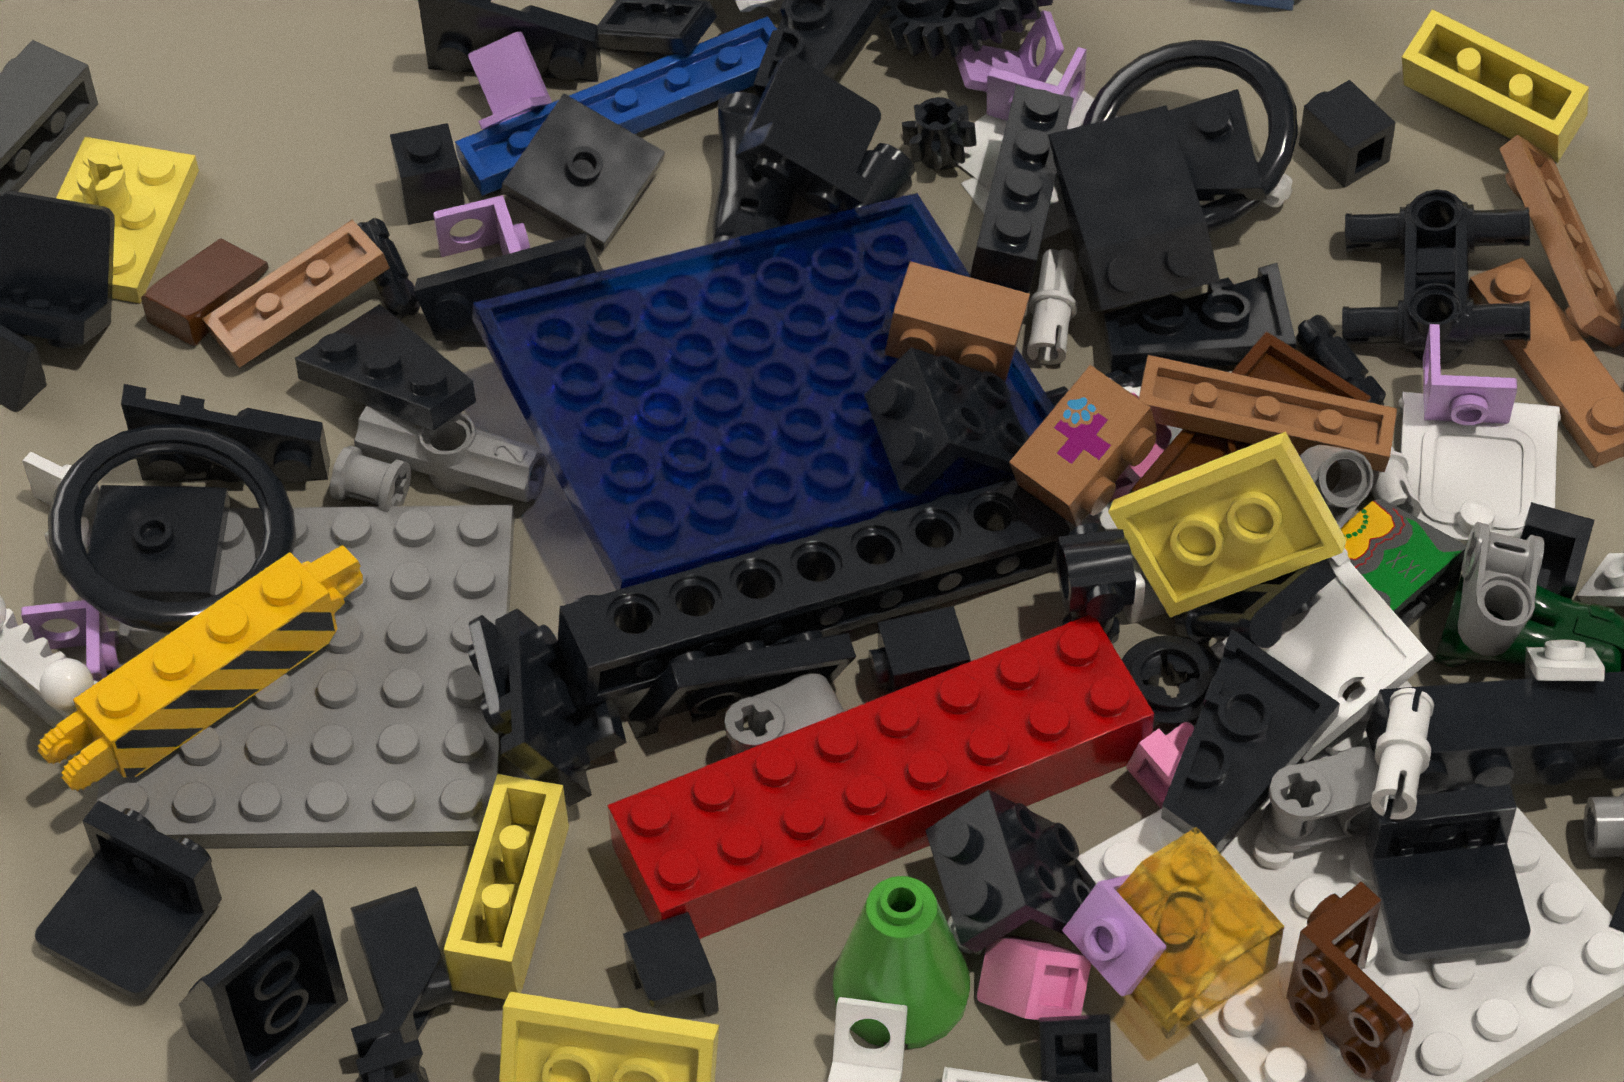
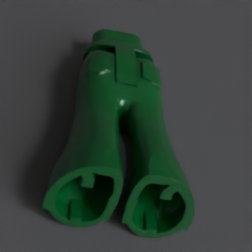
M1461 575L1434 658L1435 662L1449 667L1488 661L1525 665L1526 647H1545V642L1551 640H1574L1585 643L1586 648L1594 649L1605 667V673L1623 672L1624 618L1615 613L1614 609L1596 603L1587 604L1575 601L1536 585L1534 611L1512 646L1504 653L1496 656L1481 655L1465 645L1458 633L1457 622L1459 620L1464 581ZM1487 609L1495 618L1504 620L1497 612Z

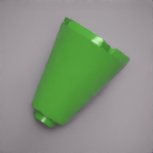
M895 876L881 881L869 893L836 962L833 973V993L836 1006L840 997L906 1005L908 1011L905 1044H907V1049L923 1048L947 1036L963 1018L970 992V974L967 963L932 890L918 879L908 876ZM861 1019L850 1028L858 1036L873 1045L883 1047L884 1042L888 1043L890 1040V1033L887 1027L874 1019Z

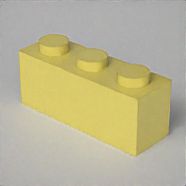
M1433 9L1402 56L1405 86L1510 139L1516 135L1521 136L1551 154L1553 160L1557 163L1588 115V86Z
M497 774L444 947L452 990L504 1000L507 999L510 992H522L569 829L563 785Z

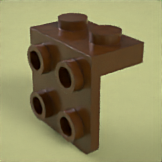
M1361 881L1341 898L1337 894H1331L1326 897L1308 917L1307 926L1300 931L1286 999L1289 1000L1293 1013L1303 1025L1313 1031L1320 1030L1340 1049L1343 1060L1356 1075L1366 1080L1371 1078L1375 1082H1397L1413 1030V1021L1402 1007L1362 971L1366 965L1382 900Z

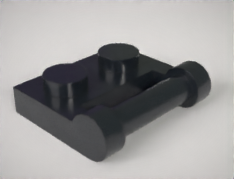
M1322 560L1176 615L1175 629L1177 635L1196 643H1205L1211 640L1212 637L1228 639L1231 629H1233L1259 648H1269L1280 639L1282 622L1289 616L1300 614L1312 607L1318 600L1317 593L1337 576L1328 560ZM1226 611H1244V613H1228Z

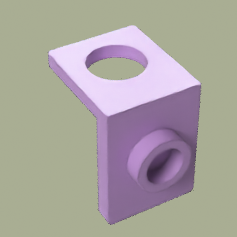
M1044 10L1040 12L1041 17L1036 19L1018 52L982 45L980 51L975 52L971 45L964 46L955 59L965 87L987 93V76L993 67L1046 82L1064 51L1051 12ZM1044 36L1046 41L1045 54L1041 63L1037 65L1036 51L1040 39Z
M522 32L512 33L468 54L493 115L478 121L481 129L490 128L552 103Z
M1080 47L1077 48L1058 86L993 67L987 76V114L1007 121L1017 84L1073 97L1071 116L1085 87L1087 50Z
M503 195L433 213L438 247L442 257L498 243L503 255L530 248L524 224L513 225ZM477 219L482 222L480 229L472 235L457 237L450 234L451 228L462 220Z
M1430 324L1423 354L1424 420L1454 421L1461 425L1509 423L1517 393V379L1441 375L1439 324Z
M85 600L21 608L23 623L31 626L35 640L44 637L48 640L50 649L86 645V666L90 670L94 681L99 682L111 674V670L119 668L116 651L117 644H119L117 631H109L105 616ZM52 619H67L75 622L78 626L69 632L55 633L45 630L41 625Z
M1144 871L1099 881L1062 930L1120 996L1132 994L1166 949L1164 942L1131 907L1132 903L1150 881V878Z

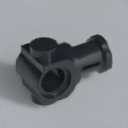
M1097 523L1081 524L1075 527L1068 536L1058 537L1057 574L1062 603L1068 612L1063 619L1062 625L1089 615L1098 620L1113 644L1118 640L1120 633V622L1117 615L1121 613L1124 606L1134 604L1136 576L1131 549L1123 529L1106 531L1102 525Z

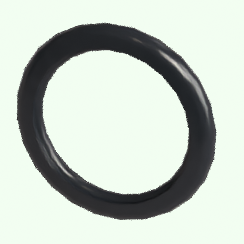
M1190 40L1172 43L1140 55L1118 70L1099 90L1085 115L1083 125L1115 118L1120 108L1135 92L1154 79L1174 71L1201 67L1216 68L1235 74L1250 84L1259 95L1268 116V138L1264 153L1258 162L1266 196L1277 187L1290 164L1298 135L1297 108L1288 84L1270 63L1252 51L1223 41ZM1244 194L1225 195L1220 199L1202 205L1201 208L1207 223L1208 232L1210 233L1235 223L1256 209L1264 200H1246Z
M184 424L147 425L122 431L94 445L69 468L54 492L48 514L50 548L59 571L74 591L107 617L133 628L159 633L173 632L289 552L293 554L296 541L294 509L284 485L266 462L239 441L210 429ZM161 454H181L202 458L228 469L241 479L253 493L263 517L264 537L260 553L250 571L234 586L225 591L193 602L155 601L140 598L118 588L102 576L91 562L83 544L81 533V517L86 499L95 485L105 475L130 460Z

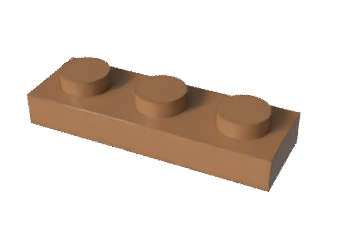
M352 219L203 317L202 320L210 335L240 368L390 267L384 253Z

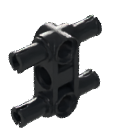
M1436 189L1425 191L1416 196L1411 204H1406V207H1400V213L1345 214L1346 252L1400 249L1401 255H1405L1404 300H1398V306L1361 308L1343 306L1342 337L1348 346L1350 344L1399 343V349L1412 352L1417 359L1423 361L1429 325L1439 324L1440 364L1457 358L1463 350H1468V347H1474V341H1531L1530 301H1524L1523 303L1474 304V299L1469 298V253H1475V247L1530 246L1529 207H1523V209L1474 210V204L1468 205V202H1462L1457 195L1447 190Z

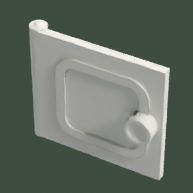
M1402 392V397L1399 399L1400 413H1403L1400 453L1407 459L1409 466L1407 478L1421 504V512L1417 517L1418 519L1466 546L1470 532L1476 522L1488 524L1490 532L1520 538L1531 502L1555 508L1558 422L1561 420L1559 406L1514 402L1510 421L1507 424L1479 423L1476 425H1461L1454 421L1424 420L1423 394Z
M1345 548L1343 553L1327 559L1337 577L1317 593V602L1306 611L1289 616L1282 622V633L1277 643L1269 648H1261L1340 703L1336 719L1303 755L1302 759L1305 762L1311 760L1354 723L1368 722L1380 689L1398 688L1434 658L1352 565ZM1220 639L1210 647L1213 650L1214 657L1219 661L1222 659L1227 639L1223 641ZM1361 681L1364 686L1355 689L1346 701L1342 696L1344 691L1351 684Z

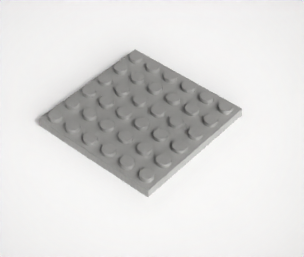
M513 505L391 506L388 512L380 510L379 507L293 508L296 528L293 555L300 563L306 561L311 563L343 545L359 561L361 566L360 571L363 575V583L344 598L345 604L334 614L337 631L329 644L137 777H122L116 769L99 780L97 801L99 800L120 812L125 808L135 810L146 817L157 831L176 841L180 837L191 839L203 848L476 845L496 776L501 772V738L503 734H496L490 728L482 713L481 700L486 696L481 677L475 671L468 655V646L473 644L469 630V621L483 615L495 625L496 619L510 612L515 524ZM229 508L215 595L234 586L250 571L257 559L264 537L263 517L260 508ZM120 622L119 644H117L116 650L119 668L170 633L133 628Z

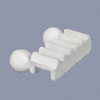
M0 595V684L52 728H55L56 724L77 711L73 699L92 687L97 681L93 680L90 670L82 662L66 658L65 654L61 651L52 654L48 640L44 637L35 640L30 625L24 623L18 626L13 611L6 609L5 602Z

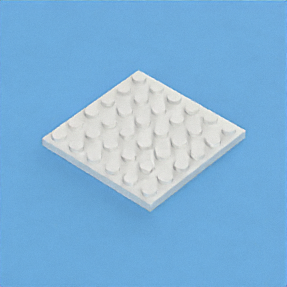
M1405 681L1398 688L1412 687V685ZM1368 722L1354 723L1308 762L1333 756L1349 748L1368 747L1371 749L1365 730ZM1301 758L1297 762V764H1302L1306 762ZM1289 783L1290 785L1287 794H1289L1292 783ZM1442 790L1437 793L1450 792L1453 790ZM1268 796L1216 857L1162 819V809L1076 858L1075 866L1080 872L1083 882L1091 891L1099 881L1144 871L1150 878V881L1132 903L1131 907L1166 945L1165 951L1152 966L1151 970L1238 1082H1375L1371 1078L1366 1080L1356 1075L1343 1060L1340 1049L1320 1030L1313 1031L1303 1025L1293 1013L1289 1000L1286 999L1300 931L1307 926L1308 917L1317 905L1331 894H1337L1341 898L1361 881L1378 896L1365 846L1366 836L1349 837L1298 852L1278 849L1269 843L1261 827L1264 808L1270 802ZM1518 807L1507 845L1531 928L1528 942L1524 946L1402 961L1392 953L1380 906L1366 965L1362 971L1402 1007L1413 1021V1030L1397 1082H1483L1624 995V932L1609 926L1613 916ZM1304 822L1302 824L1300 834H1302Z

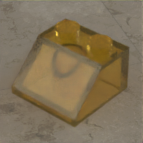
M1197 827L1141 861L1117 890L1121 897L1166 945L1165 951L1130 996L1167 1039L1277 968L1284 925Z

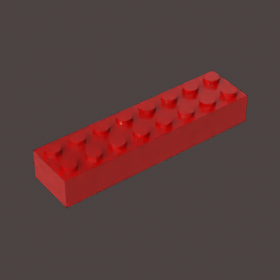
M1087 615L608 804L612 847L650 924L689 912L699 939H702L930 846L925 831L927 828L988 789L1016 804L1022 803L1025 806H1029L1127 766L1139 742L1152 734L1154 712L1098 620Z

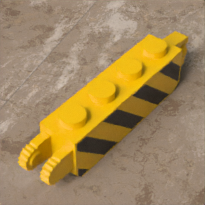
M343 545L311 563L309 561L300 563L289 552L75 697L73 701L77 711L56 724L54 729H50L48 733L44 734V737L39 740L40 744L37 745L39 748L37 751L48 763L53 765L56 762L61 763L64 759L67 760L69 755H74L80 751L79 755H74L71 760H68V764L64 766V770L61 772L63 775L61 778L72 790H84L87 786H91L93 782L99 781L115 769L122 777H137L329 644L337 631L334 614L345 604L344 598L363 583L359 561Z

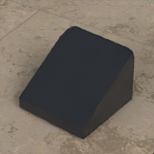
M0 325V404L13 412H18L47 386L46 377L36 345Z

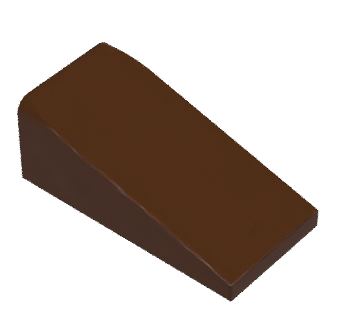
M220 238L157 281L142 295L141 300L147 322L195 347L209 332L202 318L252 286L269 268L268 262Z

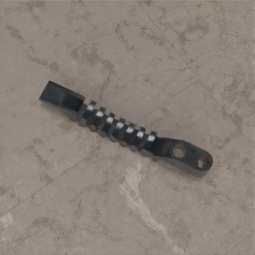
M415 886L350 907L359 941L383 1009L378 1020L351 1028L359 1058L355 1061L361 1082H429L425 1068L419 1064L423 1052L418 1037L435 1008L454 1001L453 991L419 891Z

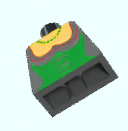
M1384 499L1371 501L1353 518L1348 519L1341 528L1347 540L1344 548L1348 552L1352 565L1408 628L1459 584L1466 546Z

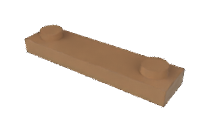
M1516 135L1499 148L1509 170L1505 174V179L1513 193L1523 201L1524 206L1529 207L1530 219L1569 304L1565 309L1566 316L1580 335L1585 338L1593 336L1615 349L1624 342V329L1620 328L1624 312L1553 157L1521 136Z
M1524 258L1516 259L1470 277L1469 296L1474 299L1475 304L1523 303L1524 301H1530L1531 341L1502 340L1548 405L1559 406L1560 421L1594 468L1623 457L1624 392L1574 325H1571L1565 313Z
M1151 355L1147 357L1139 393V399L1151 407L1155 423L1250 444H1256L1286 432L1298 454H1302L1308 448L1316 445H1328L1355 450L1366 457L1371 464L1372 470L1385 472L1390 458L1397 408Z

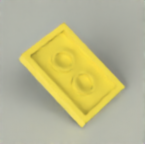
M84 137L56 198L105 206L113 212L115 216L112 299L141 304V297L149 286L199 172L195 155Z
M1286 432L1114 499L1108 511L1118 530L1123 529L1133 556L1170 618L1341 554L1347 541Z
M510 992L503 1005L499 1082H715L719 1025L642 1013L629 1008H611Z

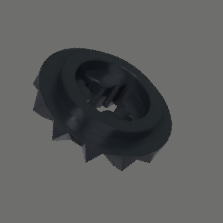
M1163 635L1151 637L1137 643L1122 658L1123 663L1154 712L1153 728L1159 723L1174 724L1178 727L1183 722L1199 718L1205 695L1219 667L1217 661L1207 649L1187 638ZM1162 667L1166 668L1167 675H1171L1172 681L1175 684H1179L1176 698H1171L1170 695H1167L1164 687L1158 686Z

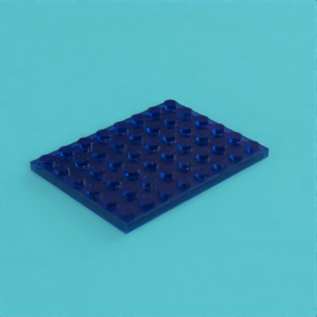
M918 193L473 303L472 320L616 590L698 568L708 563L719 562L755 552L769 544H783L812 536L828 527L840 528L869 520L885 511H901L926 504L946 494L958 495L983 488L1003 478L1015 479L1012 473L959 457L920 496L901 491L866 403L864 394L899 360L884 354L893 312L910 261L970 277V274ZM1016 347L1006 385L1011 392L1010 401L1019 423L1030 437L1055 407L1051 400L1047 398L1044 389Z

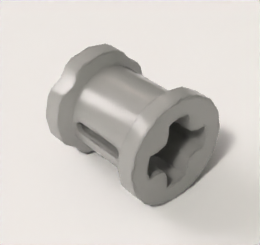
M351 445L344 447L333 467L330 494L333 499L344 501L352 497L378 505L380 510L388 512L391 506H402L406 499L411 480L410 464L397 459L390 464L363 456L361 449Z

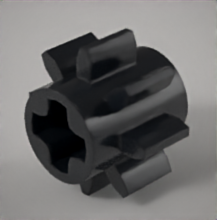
M931 98L925 100L920 105H914L915 121L902 122L904 145L910 148L911 161L913 163L922 161L925 166L934 170H946L956 166L958 163L963 164L965 162L964 147L977 145L975 123L969 121L968 106L962 105L958 107L956 103L947 98Z

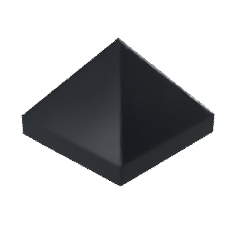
M1109 1014L1039 1018L1041 1081L1112 1082Z

